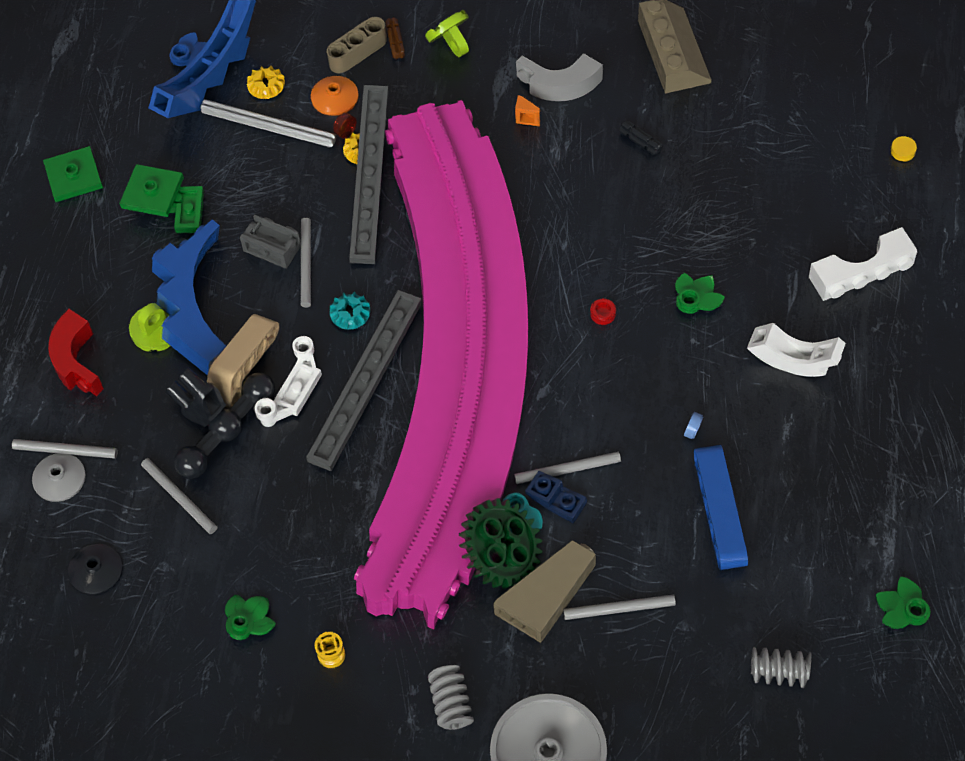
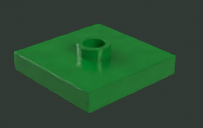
M90 146L43 160L55 202L103 188Z
M136 164L119 203L121 208L168 217L184 179L183 173Z

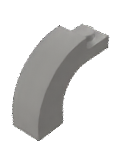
M584 53L573 65L562 70L545 69L523 55L516 61L517 77L522 82L529 83L531 95L544 100L568 101L579 98L592 91L603 80V64Z

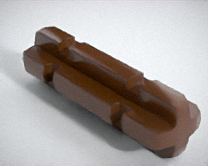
M395 17L388 18L385 23L392 56L394 59L403 58L405 50L398 19Z

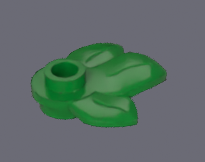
M683 273L676 280L675 289L678 293L676 305L684 313H695L699 309L711 311L719 307L724 301L725 297L723 295L713 293V276H705L693 281L689 275ZM686 301H691L692 304H687V303H685V302H686Z
M900 577L897 592L884 591L876 593L879 607L886 612L882 623L888 627L901 629L909 624L922 625L930 617V607L922 599L921 588L908 578ZM911 610H918L921 615H913Z
M239 595L231 597L225 606V614L228 618L226 621L227 633L233 639L243 640L250 634L264 635L270 632L276 623L269 617H266L269 609L268 598L254 596L245 601Z

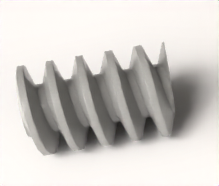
M753 647L751 674L755 683H758L761 676H764L766 684H770L772 678L776 677L777 684L780 686L784 678H787L790 687H793L796 679H799L801 688L805 687L810 676L811 652L808 653L804 660L802 651H797L793 659L790 650H786L783 657H781L779 649H774L772 655L769 656L767 648H763L760 655H758L756 647Z
M457 665L436 668L428 675L429 683H431L430 690L434 694L432 697L433 703L436 705L434 708L435 714L438 715L437 724L449 730L459 729L474 722L473 717L464 716L471 712V707L462 706L469 701V697L467 695H460L467 690V687L464 684H458L464 680V675L455 674L460 670V666Z

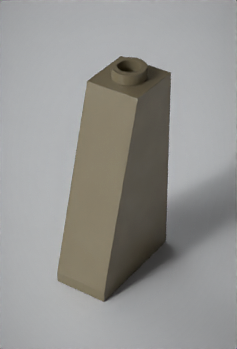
M572 540L501 595L494 602L495 615L541 643L562 614L563 609L567 607L596 566V554L589 546L582 543L579 545Z

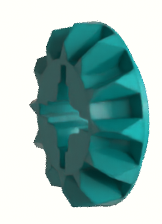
M355 292L348 295L343 293L341 297L334 298L333 304L330 305V318L336 326L342 329H356L365 324L370 316L369 303L364 295L358 296ZM348 304L349 306L351 305V308H354L353 317L346 311Z

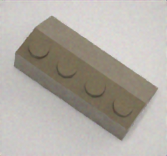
M650 0L639 3L638 22L664 92L670 93L710 84L709 72L684 8L668 0Z

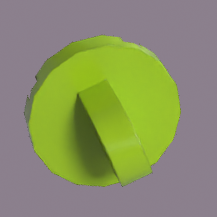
M465 10L453 14L440 22L436 29H430L425 34L426 39L431 43L443 36L453 53L458 57L468 53L469 48L457 26L466 21L469 16Z
M156 303L148 304L138 310L131 318L129 324L131 339L137 347L144 351H162L170 347L162 339V324L169 314Z

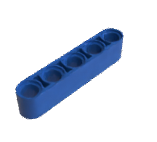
M721 445L695 448V467L719 570L748 566L746 545L723 448Z

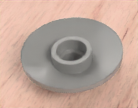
M53 454L44 458L36 466L32 476V484L36 493L41 498L52 502L65 501L75 496L83 487L86 476L85 469L81 461L73 455ZM61 471L60 474L56 476L53 475L55 472Z

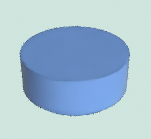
M697 412L693 413L684 433L685 437L689 439L695 438L703 420V415Z

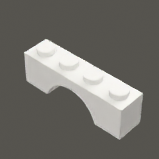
M901 227L879 236L876 249L877 254L868 261L851 263L840 259L836 255H831L811 263L809 279L822 300L838 298L851 289H860L871 281L885 279L893 272L909 269L914 264L917 249L904 229Z

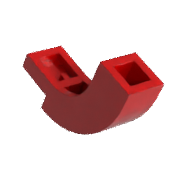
M68 309L55 324L49 338L48 349L51 362L58 377L69 390H72L77 385L82 391L86 393L90 391L98 396L104 389L99 377L77 362V354L80 348L93 335V332L86 319Z

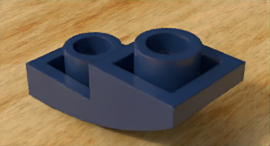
M541 471L537 472L525 490L526 495L572 523L576 521L587 504L585 496L563 487L561 480Z

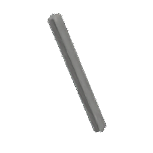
M207 99L203 100L201 104V112L204 114L327 147H333L336 141V135L327 131Z

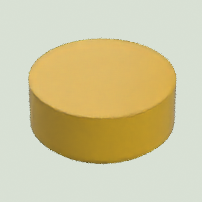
M897 137L892 142L891 154L896 160L909 161L915 156L917 145L909 137Z

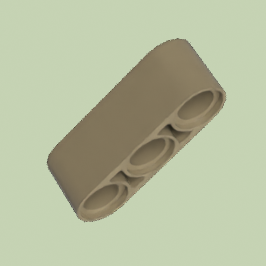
M371 17L331 43L327 48L331 71L334 73H344L382 48L387 42L384 20L380 17Z

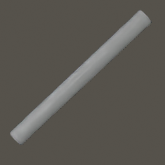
M309 218L301 219L302 307L311 306V220Z
M13 439L12 449L114 459L117 458L118 454L117 448L21 439Z
M618 451L514 474L516 484L530 482L538 471L553 477L621 462Z
M149 458L143 460L141 466L209 534H213L217 530V526Z
M673 594L563 609L565 620L675 606L676 603Z

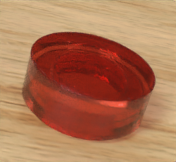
M343 113L338 116L333 126L334 133L341 138L349 137L356 128V118L349 113Z

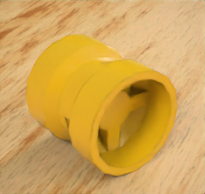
M324 632L317 637L315 651L320 664L326 668L340 666L345 659V649L340 636L334 632Z

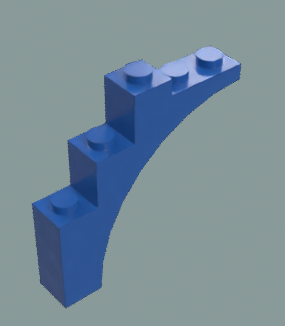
M256 0L228 1L217 27L201 52L178 75L154 86L149 109L166 118L201 110L206 89L223 85L228 64L245 59L250 37L246 35Z
M211 220L206 225H201L189 240H183L178 248L169 243L165 248L158 249L152 257V272L164 281L157 290V305L169 314L162 324V339L207 376L211 365L225 349L226 345L211 331L202 318L195 299L193 280L197 267L205 253L218 240L220 225L214 220Z

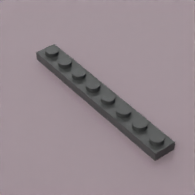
M364 85L350 263L375 264L388 86Z
M400 290L397 291L306 457L307 462L332 471L422 304L421 298Z

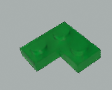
M203 186L180 187L170 213H176L174 225L176 233H195L201 226L204 199Z

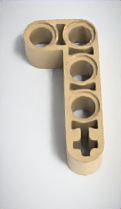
M253 314L211 365L207 376V383H212L218 388L223 401L227 404L226 408L230 409L242 396V381L276 339L279 331L278 322Z

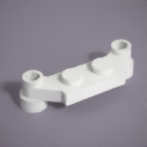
M300 336L293 341L292 347L298 361L274 401L269 398H263L255 404L256 416L261 420L262 425L266 427L273 426L276 421L290 415L298 416L322 375L321 370L316 368L313 341L307 336Z

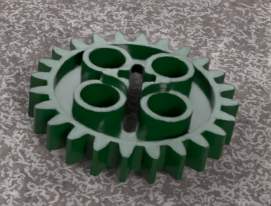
M499 498L473 507V511L466 514L468 520L461 523L466 530L459 533V536L465 539V542L460 544L459 547L467 551V553L462 555V558H469L471 561L467 568L475 567L474 577L483 575V584L492 581L493 588L502 586L505 589L516 585L535 570L533 566L540 564V560L535 556L543 553L541 549L536 547L537 544L542 542V539L535 538V534L540 530L539 528L532 529L531 525L534 522V518L527 520L525 518L527 510L518 512L519 504L516 503L510 506L509 499L501 502Z

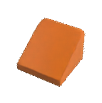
M518 95L515 106L516 123L540 126V108Z

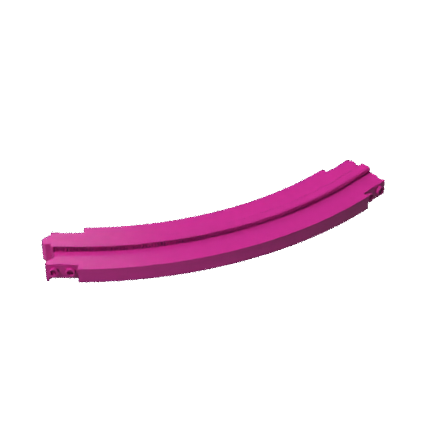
M462 100L455 104H445L437 107L432 103L421 105L417 108V112L403 116L401 114L388 119V130H385L387 143L392 144L394 148V176L408 213L419 262L423 298V349L417 393L403 449L390 485L369 529V541L373 542L367 552L369 559L365 566L360 565L354 576L357 594L363 597L368 613L375 616L382 614L393 616L397 607L401 609L414 607L423 611L427 627L431 629L435 628L438 618L443 620L449 608L447 601L450 595L455 596L461 582L469 585L476 569L475 567L468 569L467 566L471 562L470 559L462 558V555L467 553V551L459 547L460 544L465 542V539L459 536V533L466 530L461 523L468 520L466 514L472 512L473 507L496 498L502 501L518 437L528 353L526 279L515 214L506 182L488 136L481 137L479 129L473 127L472 113L470 109L465 108Z

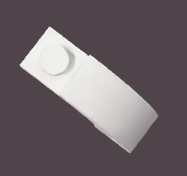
M771 323L754 329L747 349L760 360L777 369L796 375L815 377L826 375L828 367L838 365L846 343L839 337L817 343L800 341L787 335L777 325Z

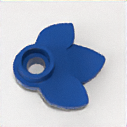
M195 32L184 35L180 38L179 43L171 49V62L176 66H188L201 52L207 42H198Z

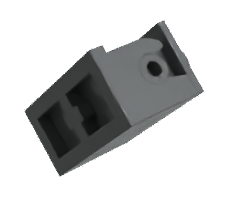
M254 215L255 222H251L244 234L240 236L243 251L287 269L301 247L299 233L290 226L284 227L275 223L270 218Z

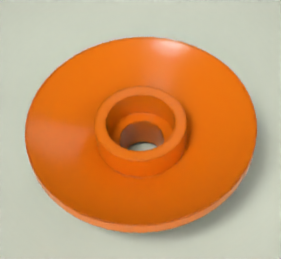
M326 77L317 82L313 87L311 102L314 108L322 114L330 116L347 113L356 105L359 96L358 89L354 82L346 77Z

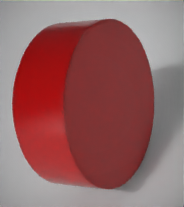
M604 298L594 301L590 308L591 319L599 325L610 324L616 317L615 304L611 300Z

